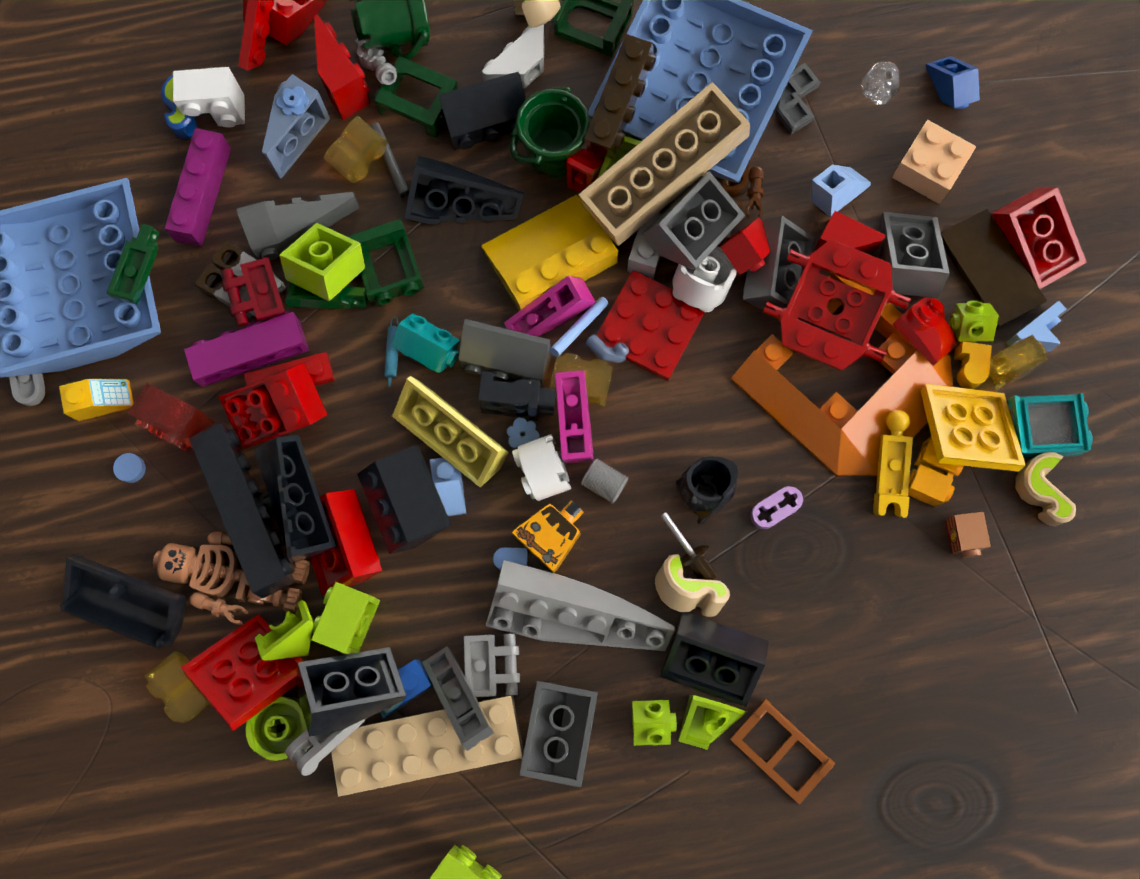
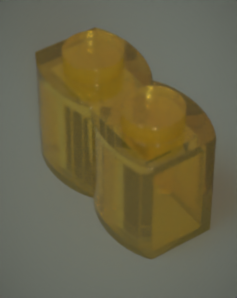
M357 116L347 125L341 137L330 146L324 159L343 177L355 183L367 175L370 163L373 160L379 159L384 154L388 141L365 120Z
M173 652L148 672L145 677L149 682L146 685L149 692L154 697H161L166 705L164 711L167 716L174 722L188 723L205 709L209 703L183 674L180 667L188 663L189 660L182 652Z

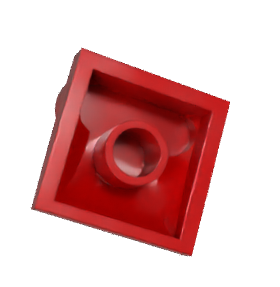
M924 297L893 323L901 334L933 366L957 346L955 334L944 319V306L936 298Z

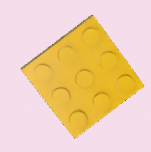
M925 384L920 391L938 463L1018 472L1025 466L1004 393Z

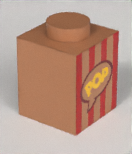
M984 512L954 515L945 520L952 554L962 553L963 558L981 556V550L991 547Z

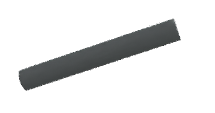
M379 123L371 124L369 128L400 197H405L409 195V188Z

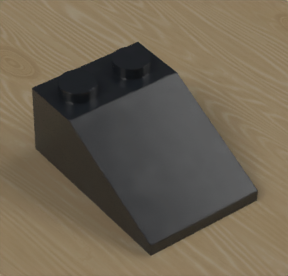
M390 647L298 663L296 689L309 737L341 731L406 699V693Z

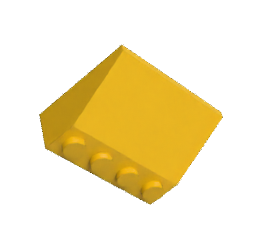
M577 195L481 245L482 250L518 311H521L567 276L581 278L586 281L617 264L618 261L616 246L609 235L583 207Z

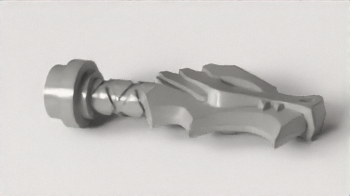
M356 39V54L360 65L371 71L376 70V78L380 83L386 85L393 84L397 79V72L392 64L385 63V57L382 56L384 51L376 48L363 50L361 45L366 40L358 41Z

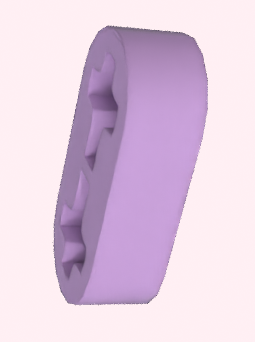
M784 487L759 502L752 509L750 519L754 526L759 529L771 528L795 513L803 503V496L795 487ZM783 494H786L788 497L792 495L795 497L796 500L793 501L794 507H791L789 504L782 508L779 507L778 504L785 498ZM773 507L775 512L768 517L770 522L767 523L765 519L761 521L758 519L757 516L760 514V508L765 512Z

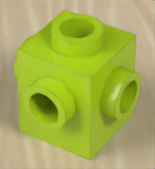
M971 300L967 303H956L954 314H951L949 318V325L959 342L994 341L999 315L990 303Z
M669 700L632 701L634 746L671 745V732H676L677 723L676 713H670Z

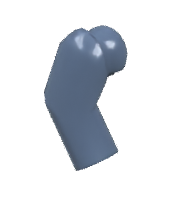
M597 335L590 336L586 341V346L603 361L620 363L626 359L625 356L629 353V349L625 344L616 343L614 348L608 347Z

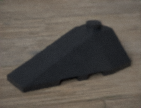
M417 155L404 218L430 225L449 221L466 223V220H517L524 192L451 164Z

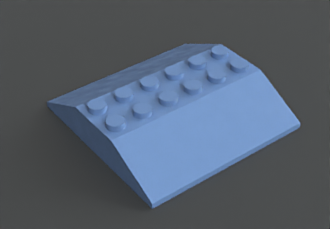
M643 0L627 34L652 42L656 61L652 71H648L646 75L645 90L642 97L637 98L634 106L636 107L631 124L627 123L624 131L625 136L643 141L713 82L750 123V133L747 139L706 173L710 171L714 177L739 183L813 30L742 0ZM619 50L590 106L588 116L591 119L593 118V115L595 113V110L597 108V105L599 103V100L601 98V95L603 93V90L605 88V85L607 83V80L609 78V75L611 73Z
M128 178L0 211V378L59 372L117 357L161 334L149 276L138 305L107 295L109 284L126 241H131L132 237L137 238L140 231Z

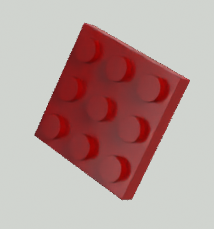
M632 270L597 336L608 347L614 348L616 343L625 344L629 349L625 360L669 381L705 312L686 304L682 300L676 299L672 293L673 289Z
M259 614L180 667L185 677L232 731L296 686L298 663L304 662L301 657L268 661L261 659L255 637L258 634L265 636L272 629Z

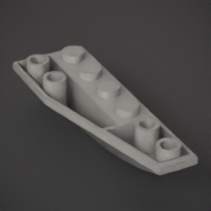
M503 560L485 625L541 641L666 651L674 632L673 625L618 596L559 574Z

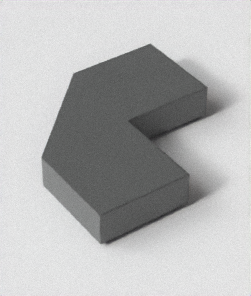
M806 63L794 69L777 103L776 116L790 134L811 123L815 117L801 98L819 88L821 82Z

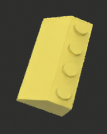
M412 376L407 378L392 417L477 486L482 487L501 469L509 452L422 382Z

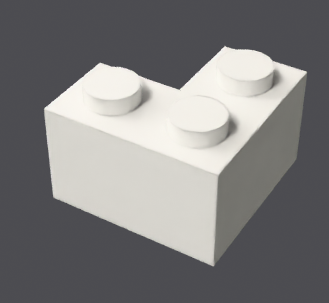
M229 67L173 71V102L182 115L198 116L203 113H210L217 125L223 127L245 124L244 93Z

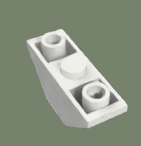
M544 25L535 28L528 26L514 43L510 42L506 45L503 52L496 59L488 61L482 70L483 81L519 71L523 88H526L543 73Z

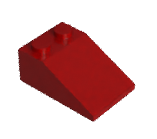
M1038 187L991 213L1039 289L1087 263L1058 187Z

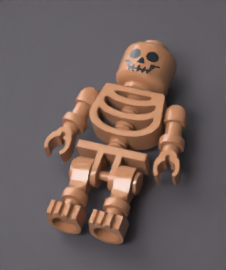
M215 531L210 533L207 538L210 545H201L198 554L193 547L169 543L164 546L162 551H157L154 556L153 568L157 569V575L161 580L179 584H187L190 581L189 586L197 591L190 596L191 605L201 610H209L216 617L222 615L235 625H243L240 620H234V615L231 612L243 611L245 614H248V611L239 605L225 604L226 601L220 599V597L225 596L233 587L234 582L237 581L240 583L235 598L239 602L245 603L246 597H248V602L254 604L273 603L275 607L284 605L283 610L285 612L296 613L299 610L298 603L302 600V590L288 587L287 594L284 593V590H279L265 598L252 593L243 569H238L236 554L229 547L224 546L232 545L229 535L224 532ZM214 554H216V564H214ZM224 554H227L229 556V568L228 566L225 567L226 562ZM306 560L296 561L294 564L295 572L292 575L295 583L305 585L309 575L310 562ZM222 578L225 579V581L223 582V584H222L221 586H219V584H220Z

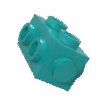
M412 313L398 324L391 347L400 351L404 356L411 357L425 365L427 369L440 374L448 366L452 367L459 357L457 348L460 340L452 336L447 330L440 329L427 322L425 318Z

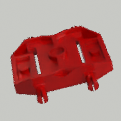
M832 239L807 256L791 249L786 261L802 266L804 271L787 308H781L767 301L763 313L777 318L778 322H780L782 346L839 371H843L860 357L864 358L865 356L882 363L887 351L871 346L868 342L885 304L892 303L906 310L911 298L892 290L891 263ZM822 269L875 292L871 295L819 272ZM832 300H838L842 303L844 309L842 313L834 315L827 310V304ZM798 318L801 319V320H804V321H806V322H808V323H811V324H813V325H815V326H818V327H820V328H823V329H825V330H827V331H830V332H832V333H834V334H837V335H839V336H842V337H844V338H846V339H849V340H851L852 342H850V341H848V340H845V339H843V338H840V337H838V336H836V335H833V334H831V333H829V332H826V331H824V330H821V329H819V328H817V327H814V326H812V325H810V324H807V323H805V322H802V321L798 320Z

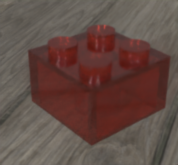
M148 383L144 385L128 414L137 419L135 422L137 426L160 439L163 438L184 451H187L188 447L193 449L189 440L190 437L215 424V421L199 409Z

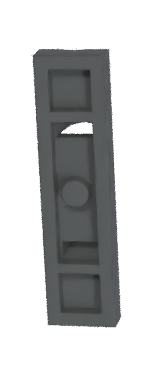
M448 646L423 661L422 664L463 747L468 751L480 741L494 734Z

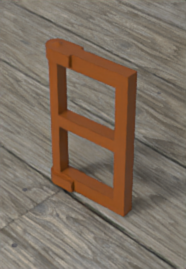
M767 699L760 702V705L730 738L737 747L799 805L835 765L831 758H828L772 706ZM766 712L791 734L767 762L742 741ZM799 741L822 763L804 784L795 791L773 768L790 748Z

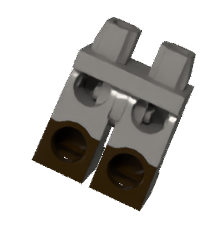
M225 240L211 260L216 267L208 264L195 285L203 294L215 298L230 307L231 303L228 294L224 292L221 284L224 281L221 271L231 268L235 277L243 276L240 264L256 261V259ZM274 274L279 294L281 295L286 286ZM247 286L240 288L239 293L242 302L251 300ZM254 311L246 313L248 318L252 315L255 316Z

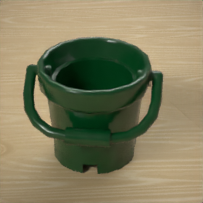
M356 0V8L350 9L358 41L366 40L361 45L363 50L388 46L391 54L396 56L397 59L401 56L410 60L422 46H428L430 28L424 0ZM410 44L413 46L408 53L402 54L399 45Z
M554 87L538 91L527 98L518 110L516 124L510 135L512 137L510 152L515 161L531 164L536 172L541 174V171L549 174L550 178H559L567 175L566 162L569 157L579 152L585 143L584 138L590 125L587 108L578 97L571 94L570 87ZM519 140L527 150L528 157L521 156L517 152Z

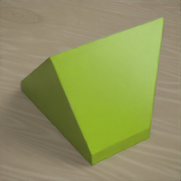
M301 600L298 603L299 610L295 615L287 611L283 623L276 627L271 624L269 626L272 629L271 632L265 636L258 634L255 637L261 659L268 661L309 656L313 620L305 601Z
M689 695L678 741L708 750L709 744L748 711L699 696Z

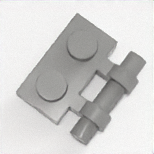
M504 634V646L495 647V635L464 636L465 678L475 697L497 696V684L505 683L506 696L518 695L517 683H520V673H517L516 655H519V646H516L515 634ZM496 656H504L505 674H496Z

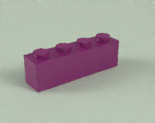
M197 128L194 130L164 228L176 242L203 246L231 151V147L222 133Z
M285 312L286 314L275 316L273 319L264 322H252L246 328L238 331L223 332L218 338L209 341L200 340L193 343L191 347L184 349L193 381L203 388L310 351L300 320L294 312Z

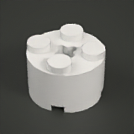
M716 246L694 270L678 264L672 281L673 296L690 306L699 308L703 312H711L715 307L724 302L737 270L733 267L722 249Z
M552 434L518 446V449L512 451L517 466L521 467L523 473H525V477L521 478L526 494H530L532 500L540 501L571 489L568 483L570 481L561 453L554 449L553 445L556 444V441Z

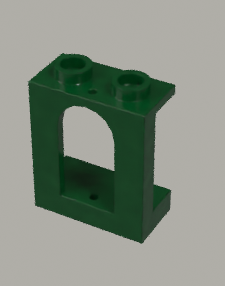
M562 0L560 10L551 19V22L554 23V35L613 57L633 15L634 0H621L620 3L612 0ZM576 8H585L609 17L612 21L604 38H600L571 26L568 22L570 12Z
M399 56L396 63L392 64L397 72L396 81L391 85L383 84V86L378 87L376 90L374 101L378 112L383 115L385 110H389L425 127L427 135L437 138L445 123L439 95L459 89L458 82ZM405 75L440 89L429 110L394 95Z
M401 219L347 236L361 243L365 269L361 272L367 290V297L372 306L388 304L393 298L402 295H415L420 289L425 288ZM395 244L406 279L381 287L369 252Z

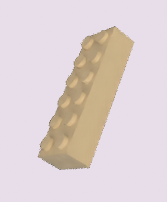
M712 82L579 194L581 203L615 244L619 246L747 139L750 133V123Z
M513 695L478 702L494 734L480 741L468 751L461 744L445 709L358 727L331 751L338 797L523 758L524 751Z

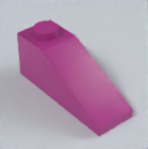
M567 276L504 322L509 330L539 337L575 318L596 303L583 279Z
M585 371L555 373L562 460L565 464L594 461Z

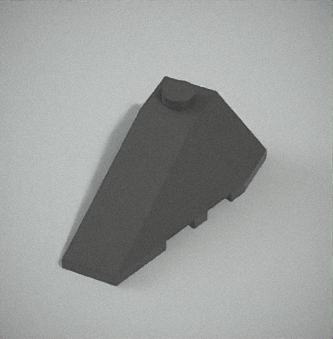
M353 192L319 195L315 201L310 202L301 200V197L291 198V204L275 205L274 200L264 201L237 208L236 210L252 252L258 260L268 257L269 261L277 259L285 249L314 224L319 223L328 228L359 209V205Z

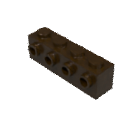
M629 34L625 35L584 138L588 151L613 159L616 151L621 149L625 139V128L627 123L631 124L636 107L634 106L637 98H641L645 90L646 75L648 71H652L655 65L656 55L653 52L652 42Z

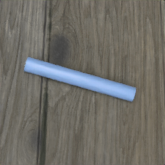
M600 297L550 348L551 354L558 357L608 305L607 299Z

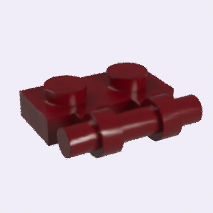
M268 257L240 264L243 276L235 277L231 268L221 271L224 280L221 284L224 292L228 294L231 303L229 307L230 314L235 317L237 326L249 324L246 313L254 311L257 321L286 314ZM247 286L251 300L242 302L239 289Z

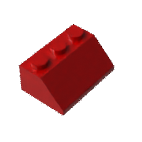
M355 489L325 493L320 497L336 547L310 558L322 596L326 595L330 587L334 588L336 582L350 587L366 581L382 571L380 559L374 548L370 530L367 527Z

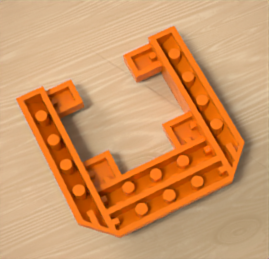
M832 273L829 276L871 295L875 292ZM832 300L827 304V310L833 314L842 303L838 300ZM890 303L888 305L885 304L875 329L887 339L878 349L887 351L881 364L893 375L859 411L837 392L820 409L777 371L792 356L793 352L783 347L782 342L773 334L756 351L752 352L731 377V380L835 476H877L880 436L891 435V430L886 424V419L890 412L901 410L909 416L910 424L903 432V436L914 438L928 423L920 391L925 384L953 387L951 356L947 354L933 366L893 325L903 314Z

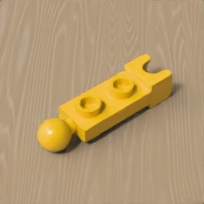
M894 410L890 412L886 419L891 435L880 436L873 513L874 515L883 516L886 514L888 504L893 503L895 515L906 518L909 509L908 491L913 437L903 436V432L910 424L909 416L904 411Z

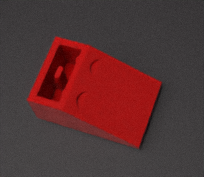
M243 0V21H245L248 0ZM274 0L268 24L270 25V31L268 35L285 45L289 44L304 33L314 19V16L318 14L327 0Z
M317 14L314 16L318 74L329 100L342 119L345 120L370 105L367 95L370 89L363 79L365 75L357 63L353 64L349 59L351 55L344 43H338L335 39L337 35L330 23L326 22L324 24Z
M304 362L219 397L233 429L240 438L242 449L309 426L328 415Z

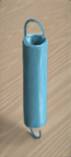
M392 321L390 327H388L384 376L388 378V387L391 386L392 377L397 375L399 352L391 347L397 330V326H392Z

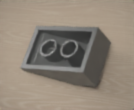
M883 212L881 217V233L886 236L881 243L880 259L891 263L892 290L901 295L939 298L950 272L938 217Z

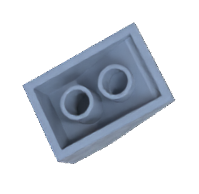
M293 74L287 81L280 84L274 96L262 153L275 175L282 179L330 120L319 92ZM296 86L302 87L305 91V96L309 98V104L305 106L304 114L296 116L293 113L289 116L285 115L276 104L277 98L283 95L282 91L285 88L292 90Z

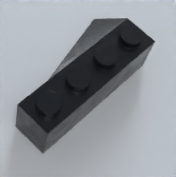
M299 435L276 437L255 449L254 453L287 549L288 560L296 562L312 558L336 547Z

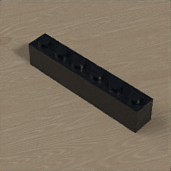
M219 423L190 437L189 440L252 593L265 598L295 583L292 575L295 572L294 565L288 560V556L283 554L281 546L284 545L280 533L272 528L270 520L273 519L272 513L265 503L262 504L259 495L262 494V490L256 479H252L248 470L251 469V464L244 453L241 454L238 448L241 441L234 429L229 430L225 425Z

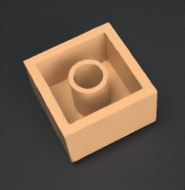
M927 120L892 178L940 204L952 188L976 146Z

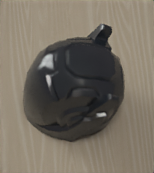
M716 456L702 457L683 472L682 477L676 481V484L680 485L679 491L683 502L689 510H692L698 516V524H704L734 497L737 487L738 468L733 461Z

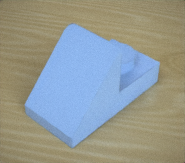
M1060 301L1056 302L1006 343L1010 347L1045 352L1053 350L1060 345V341L1053 335L1050 329L1061 321L1058 316L1066 308Z
M444 458L430 459L432 480L447 515L466 514L462 473Z

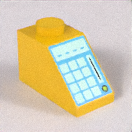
M85 379L59 386L64 414L77 421L134 407L130 382L127 379Z

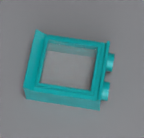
M1083 393L1027 397L1014 395L1007 400L1009 409H1013V424L1023 458H1034L1045 452H1056L1062 456H1079L1091 450L1093 436L1091 431L1088 430L1087 417L1089 409L1087 403L1084 402Z

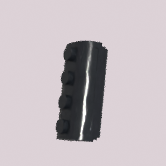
M71 554L66 558L63 602L60 607L62 612L160 649L165 645L170 647L177 638L184 621L186 597L146 580L120 572L112 567L89 560L81 555Z

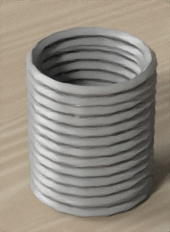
M595 459L586 472L581 485H584L585 488L587 487L590 491L592 490V492L597 493V495L602 496V498L607 499V501L613 504L625 487L628 476L626 477V475L603 463V461Z

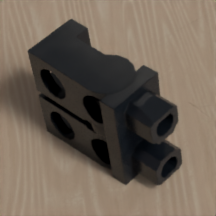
M482 371L478 401L481 413L512 417L529 416V420L537 421L538 414L554 416L556 390L541 388L540 380L532 379L531 384L524 380H517L513 383L495 381L494 373Z

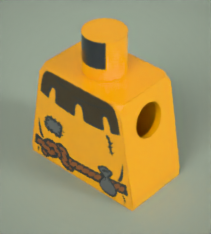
M570 501L561 512L553 505L548 504L518 526L512 534L552 573H555L580 536V531L573 523L584 512L573 501Z

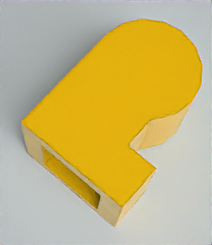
M963 341L955 348L954 360L962 361L961 368L956 376L957 382L961 387L974 389L988 378L992 345Z

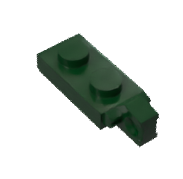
M142 224L137 238L132 237L131 241H126L107 290V295L138 305L158 253L159 245L156 242L159 232L153 226Z
M290 282L285 300L287 307L348 309L350 307L366 308L368 298L366 288L346 285L335 297L327 301Z

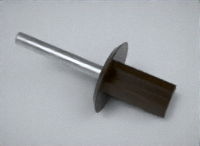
M667 512L661 514L663 520L687 552L681 558L682 567L689 565L698 579L713 580L718 575L704 557L709 546L701 545L692 549Z

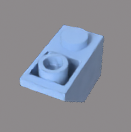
M832 164L812 180L811 202L831 217L835 210L839 211L870 187L871 182L851 167Z

